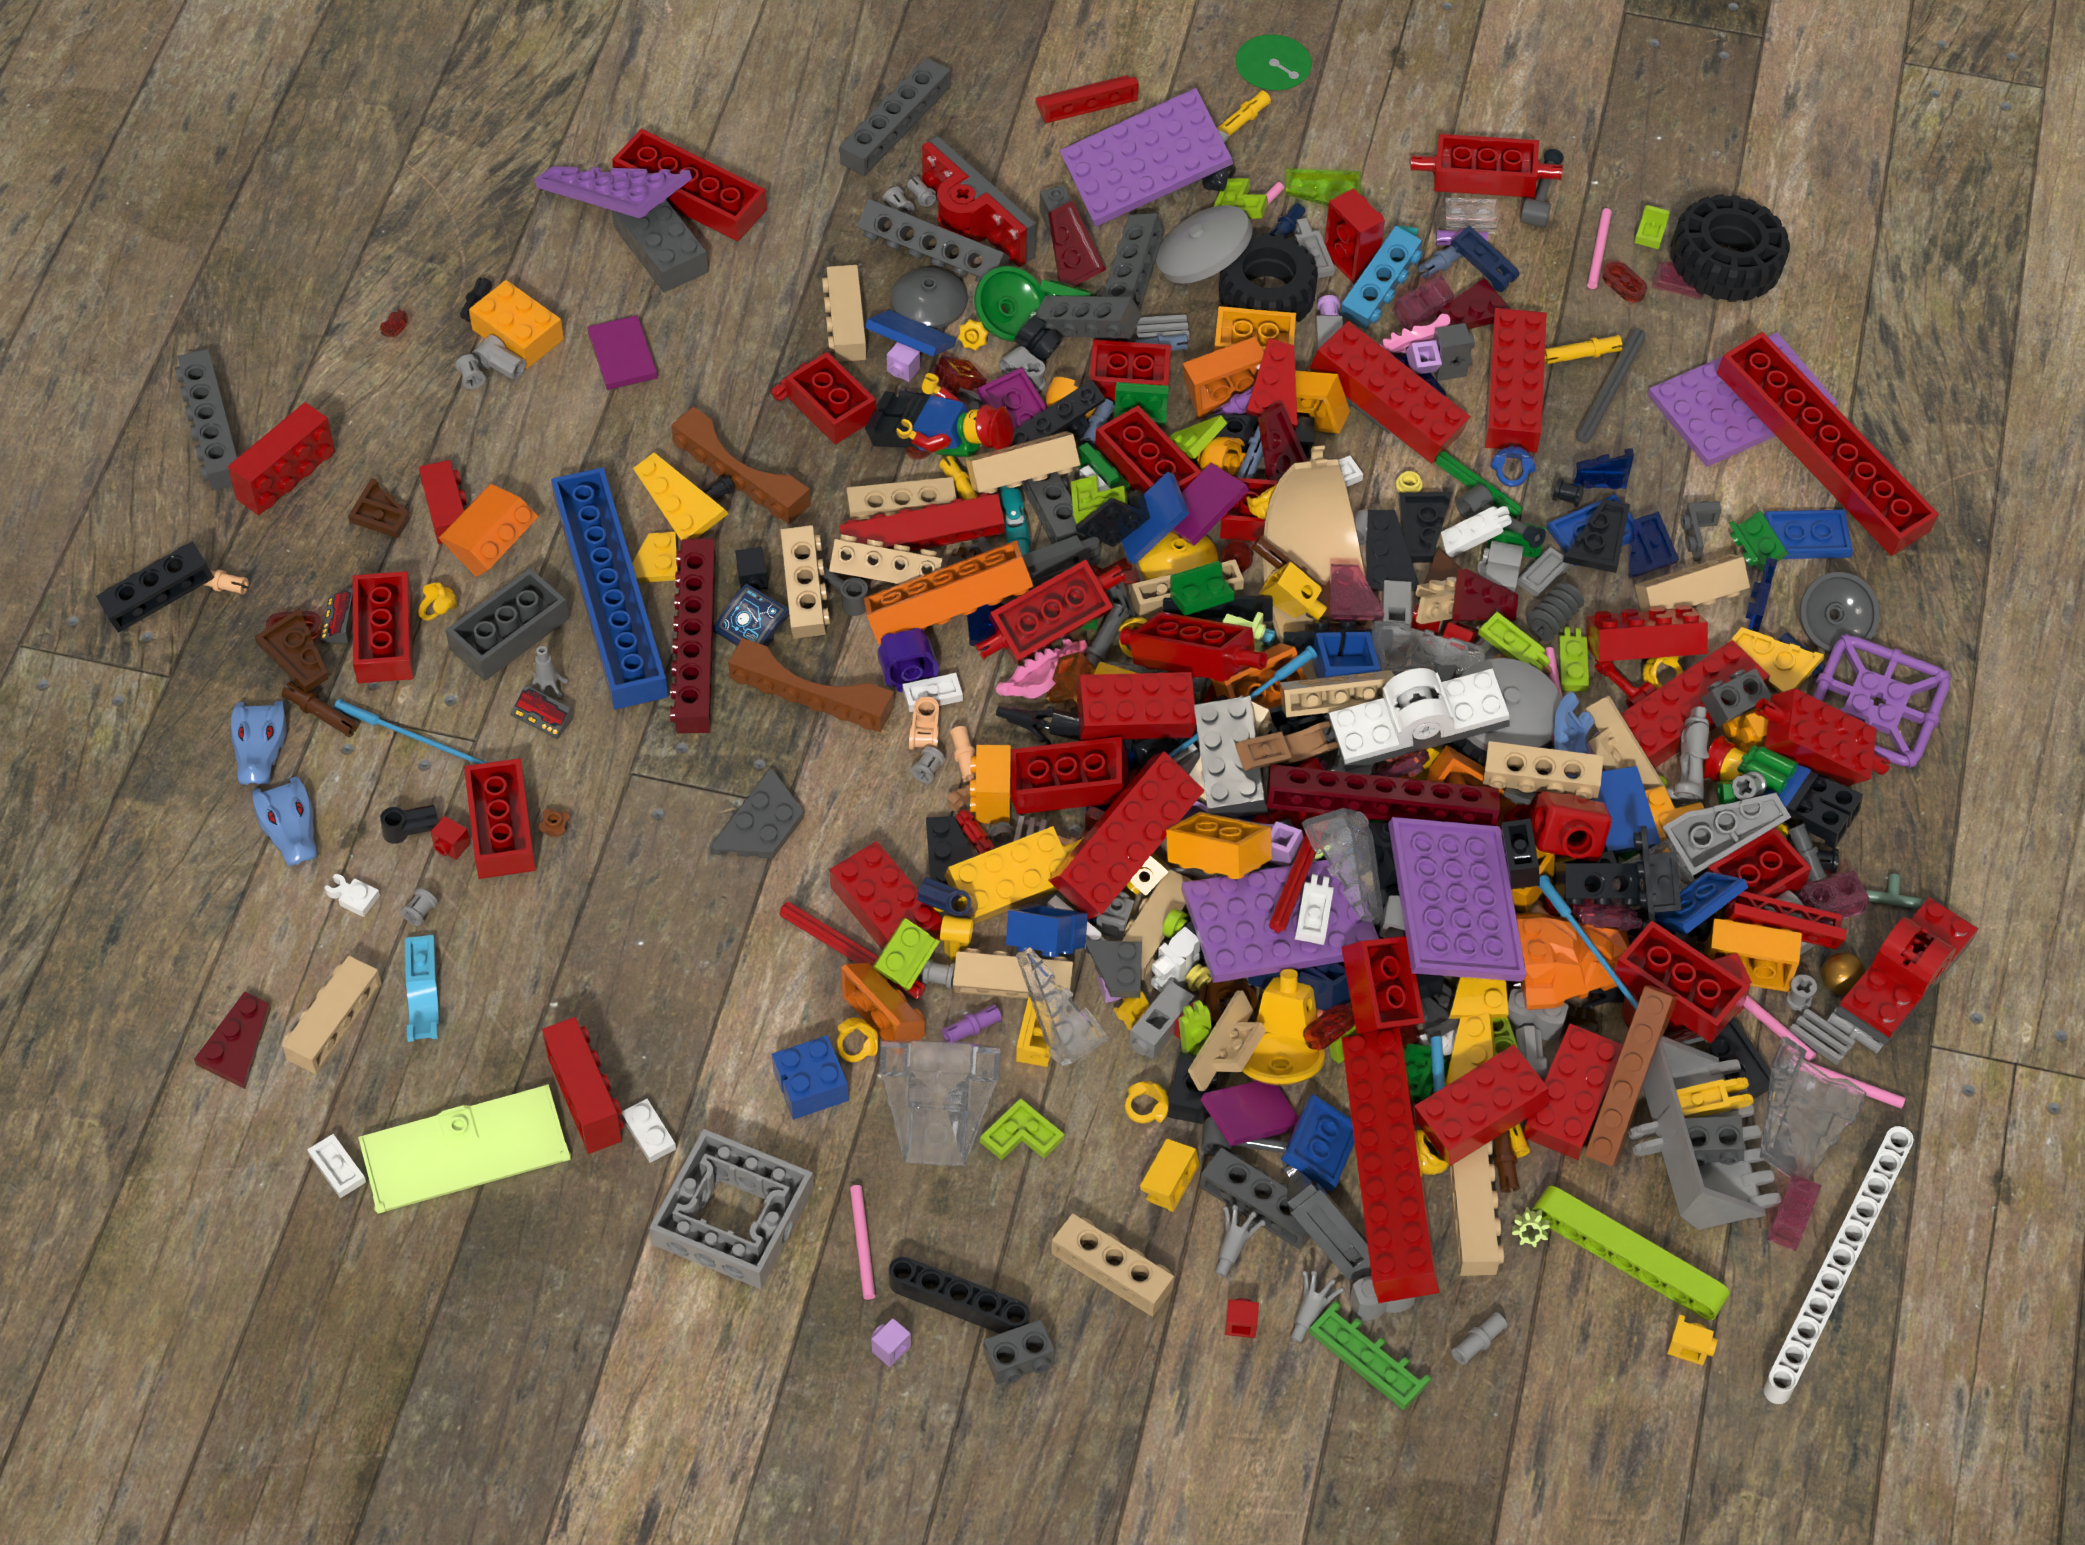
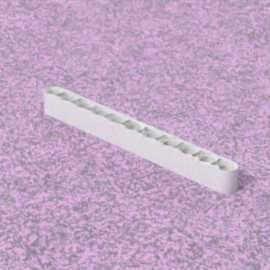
M1895 1126L1887 1132L1769 1373L1763 1390L1766 1398L1772 1403L1783 1404L1790 1399L1907 1158L1914 1139L1912 1133L1905 1127ZM1893 1143H1897V1144H1899L1901 1147H1897V1146L1893 1145ZM1881 1166L1888 1167L1890 1171L1883 1169ZM1869 1189H1874L1877 1192H1879V1194H1875L1871 1192ZM1859 1212L1864 1213V1214L1867 1215L1868 1217H1867V1218L1862 1217V1216H1860L1858 1213H1859ZM1846 1236H1851L1855 1238L1856 1241H1851ZM1834 1260H1840L1845 1265H1839ZM1823 1284H1828L1832 1286L1833 1289H1827L1823 1286ZM1810 1308H1816L1822 1314L1814 1313ZM1798 1332L1806 1333L1810 1338H1803ZM1786 1357L1795 1358L1798 1363H1792ZM1774 1382H1781L1786 1388H1780Z

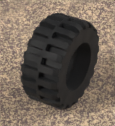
M1263 233L1262 236L1258 237L1256 234L1252 235L1249 244L1242 254L1229 266L1220 271L1218 289L1220 303L1223 307L1296 313V321L1300 322L1311 311L1315 301L1318 278L1316 261L1303 245L1299 246L1298 242L1292 238L1288 240L1285 239L1284 235L1279 234L1277 236H1270V233ZM1269 276L1282 280L1286 285L1278 288H1264L1253 284L1249 280L1256 277Z

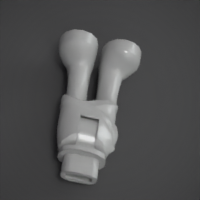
M1698 706L1691 709L1690 718L1686 719L1684 723L1687 728L1683 730L1681 735L1680 780L1675 787H1669L1666 790L1673 805L1686 806L1696 802H1703L1704 799L1703 760L1709 758L1707 751L1709 721L1705 719L1707 712L1705 707Z

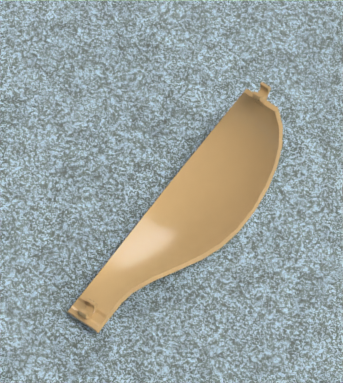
M1324 445L1312 446L1310 461L1294 463L1280 478L1270 499L1265 520L1264 538L1297 565L1306 567L1308 569L1307 572L1321 584L1326 585L1334 572H1337L1368 592L1356 525L1338 459H1323ZM1263 558L1265 584L1270 574L1278 569ZM1273 605L1272 622L1277 637L1282 644L1285 631L1305 630V624H1313V621L1316 620L1315 618L1307 617L1306 613L1293 618ZM1372 616L1366 625H1361L1364 629L1374 628ZM1321 617L1320 619H1318L1328 620L1329 623H1340L1336 621H1331V618ZM1311 659L1302 666L1306 679L1317 678ZM1386 760L1380 761L1375 775L1392 777L1391 762Z

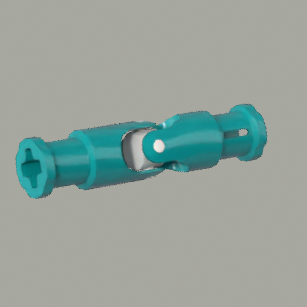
M1007 485L999 487V501L1004 514L1007 544L1017 540L1022 555L1030 553L1031 538L1026 515L1023 512L1024 502L1022 493L1018 490V487L1007 488Z

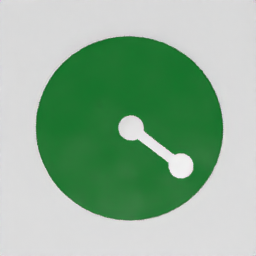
M1276 34L1261 35L1248 40L1239 48L1235 59L1239 74L1248 83L1266 90L1293 88L1308 77L1312 68L1311 56L1301 43L1290 37Z

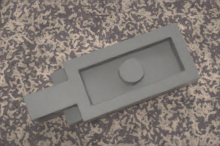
M1307 218L1298 219L1297 233L1294 234V239L1298 242L1299 246L1303 245L1315 259V265L1318 268V278L1334 275L1335 267L1320 231L1311 230Z

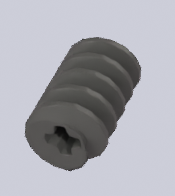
M1558 583L1535 606L1534 610L1528 614L1527 623L1530 630L1539 639L1549 642L1560 631V628L1566 625V621L1571 620L1572 616L1579 611V608L1584 606L1583 595L1576 587L1570 584Z

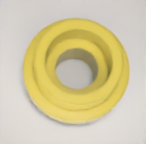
M1406 471L1396 480L1398 492H1421L1422 480L1415 472Z
M1197 964L1188 972L1185 982L1188 983V988L1191 991L1201 990L1206 982L1208 984L1212 980L1208 967Z

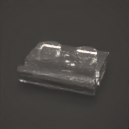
M1445 198V230L1460 231V228L1465 229L1470 225L1476 232L1488 231V233L1496 234V199Z

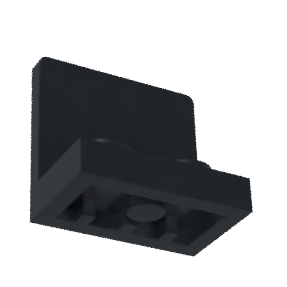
M1134 490L1127 496L1128 504L1114 498L1108 499L1076 525V531L1090 538L1097 537L1099 542L1115 547L1150 518L1144 493Z

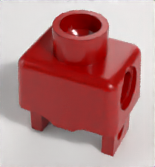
M1536 791L1528 816L1529 819L1531 818L1535 846L1539 851L1590 862H1597L1601 859L1612 825V818L1605 803L1572 794ZM1575 831H1582L1585 836L1581 842L1567 839Z

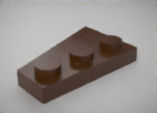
M300 608L255 636L256 644L305 693H308L329 679L326 667L314 644Z

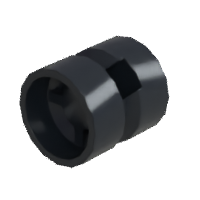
M1036 315L1026 322L1014 338V341L1019 346L1031 349V354L1043 363L1054 353L1063 340L1055 331H1047L1046 323Z

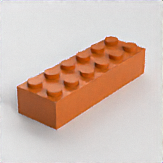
M1016 540L863 599L867 618L877 643L880 645L881 638L886 634H895L914 628H920L924 631L927 626L935 623L937 625L945 624L952 619L951 617L959 614L969 615L974 613L978 607L988 604L991 606L998 604L1007 596L1022 595L1034 586Z

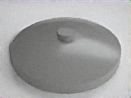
M1223 205L1200 211L1181 222L1166 236L1160 245L1156 258L1157 266L1163 276L1174 283H1192L1211 277L1225 269L1242 254L1252 236V223L1246 213L1236 206Z
M1493 658L1472 665L1460 676L1493 668L1509 712V727L1467 738L1474 745L1487 751L1489 741L1546 748L1552 743L1551 738L1555 728L1556 710L1562 697L1555 684L1539 669L1519 660Z

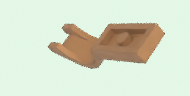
M1329 721L1318 723L1290 735L1283 736L1282 732L1242 740L1235 744L1245 771L1270 766V764L1300 762L1335 750L1338 747L1336 742L1328 744L1323 733L1324 729L1330 727Z

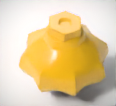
M969 319L965 324L959 325L960 332L957 338L962 342L964 348H971L977 351L981 346L987 345L989 331L983 326L982 322Z

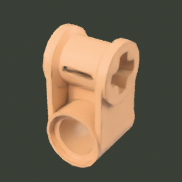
M921 697L914 705L909 749L914 750L915 747L924 748L926 746L938 749L939 704L932 697Z

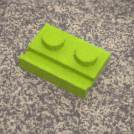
M904 918L872 968L908 991L940 941L934 939L929 933Z

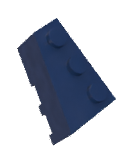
M1332 963L1295 969L1298 973V982L1310 985L1313 988L1317 1009L1333 1013L1351 1002L1346 971L1340 964ZM1280 972L1248 977V984L1266 989L1273 978H1280Z

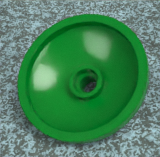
M1002 266L989 271L979 281L974 294L975 310L980 322L994 336L1005 341L1015 342L1014 338L1026 322L1036 315L1045 297L1044 291L1040 290L1041 285L1029 273L1016 267ZM1001 306L1006 308L1007 313L1003 312Z

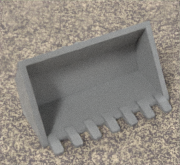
M1663 1036L1643 1085L1653 1122L1630 1128L1628 1132L1630 1139L1633 1140L1657 1136V1139L1635 1145L1633 1148L1635 1156L1641 1157L1662 1152L1679 1214L1698 1230L1748 1218L1766 1216L1764 1209L1778 1206L1782 1203L1779 1193L1760 1195L1757 1187L1773 1183L1775 1181L1773 1171H1752L1751 1163L1768 1159L1766 1149L1755 1148L1746 1150L1744 1144V1161L1733 1165L1716 1162L1698 1166L1693 1146H1701L1704 1142L1695 1140L1691 1143L1676 1092L1677 1089L1721 1079L1725 1081L1724 1075L1741 1070L1739 1061L1734 1059L1720 1062L1716 1056ZM1744 1089L1735 1093L1727 1092L1728 1097L1745 1094L1748 1090ZM1751 1104L1749 1107L1737 1110L1731 1109L1730 1111L1704 1117L1742 1116L1744 1118L1754 1115V1109ZM1759 1126L1742 1127L1743 1143L1744 1141L1761 1137ZM1732 1139L1721 1141L1725 1145H1731L1735 1142Z

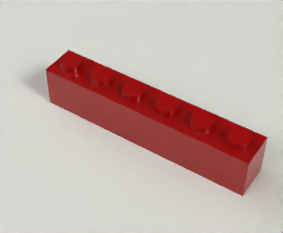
M984 493L974 499L965 500L960 498L944 505L929 504L923 509L914 511L904 509L897 514L889 516L879 514L864 521L849 520L843 525H839L840 535L857 537L856 543L867 544V540L870 539L884 542V548L894 549V544L908 546L910 547V552L921 549L974 540L979 537L1004 534L1005 523L998 494Z

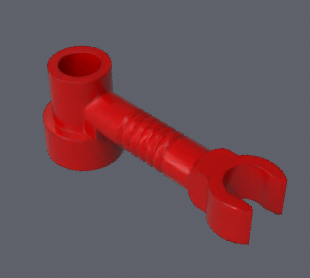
M1595 659L1597 664L1594 665V668L1600 674L1609 677L1629 697L1626 699L1628 708L1657 690L1649 682H1645L1638 688H1635L1615 669L1611 661L1599 662Z

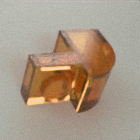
M1081 652L1059 657L1052 678L1056 684L1047 692L1045 698L1052 704L1069 699H1074L1077 702L1076 687L1079 676L1094 674L1096 669L1092 662Z

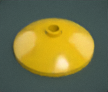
M1170 531L1138 561V566L1143 577L1146 580L1216 562L1218 561V552L1212 540L1206 535L1193 546Z
M1265 1032L1242 1072L1258 1082L1270 1085L1300 1083L1311 1078L1321 1070L1325 1062V1051L1322 1044L1312 1036L1308 1042Z

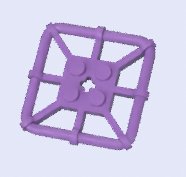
M1848 634L1841 635L1833 646L1823 673H1820L1817 677V687L1812 697L1823 701L1827 689L1848 697L1845 707L1839 710L1877 728L1876 730L1888 734L1899 752L1898 754L1875 745L1874 753L1886 757L1893 764L1906 766L1907 768L1915 767L1923 756L1933 728L1937 727L1940 721L1938 716L1948 694L1950 680L1952 679L1949 671H1944L1938 666L1903 654L1900 649L1895 648V650L1860 637L1849 636ZM1854 647L1890 660L1885 675L1883 676L1865 669ZM1843 651L1857 675L1853 686L1833 679ZM1897 663L1933 676L1911 685L1891 679ZM1938 687L1927 713L1906 706L1910 696ZM1878 697L1882 699L1884 704L1880 703L1879 706L1873 705L1874 700L1871 698ZM1901 717L1922 725L1912 751L1909 750L1897 728Z

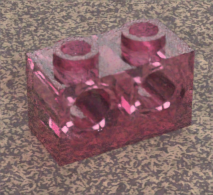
M1440 275L1399 298L1392 311L1403 327L1410 330L1413 326H1417L1435 316L1440 308L1454 299L1455 295Z
M1855 871L1845 874L1839 872L1822 881H1810L1802 887L1799 895V900L1804 906L1841 914L1842 920L1863 914L1870 899ZM1824 919L1819 920L1820 923L1826 925L1833 923L1832 921Z
M1793 1174L1767 1240L1796 1251L1822 1185Z

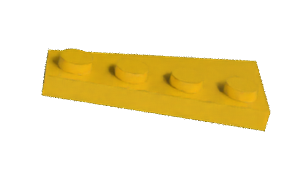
M654 452L633 468L681 541L682 539L698 538L729 514L723 507Z

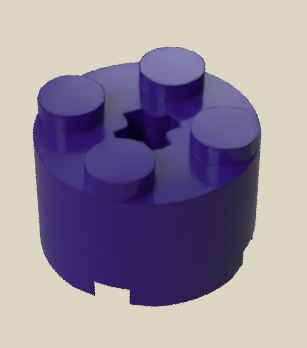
M914 628L895 634L890 633L881 638L877 657L888 687L891 688L893 686L897 688L898 692H903L902 684L929 679L932 676L934 678L938 675L939 666L930 639L924 634L922 629Z

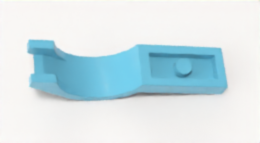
M434 935L405 938V974L409 1007L407 1040L412 1042L415 1039H438L439 1004L436 982Z

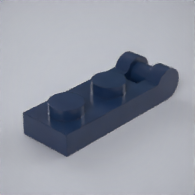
M1470 225L1450 244L1487 277L1498 292H1503L1508 288L1509 282H1514L1520 275L1518 269Z

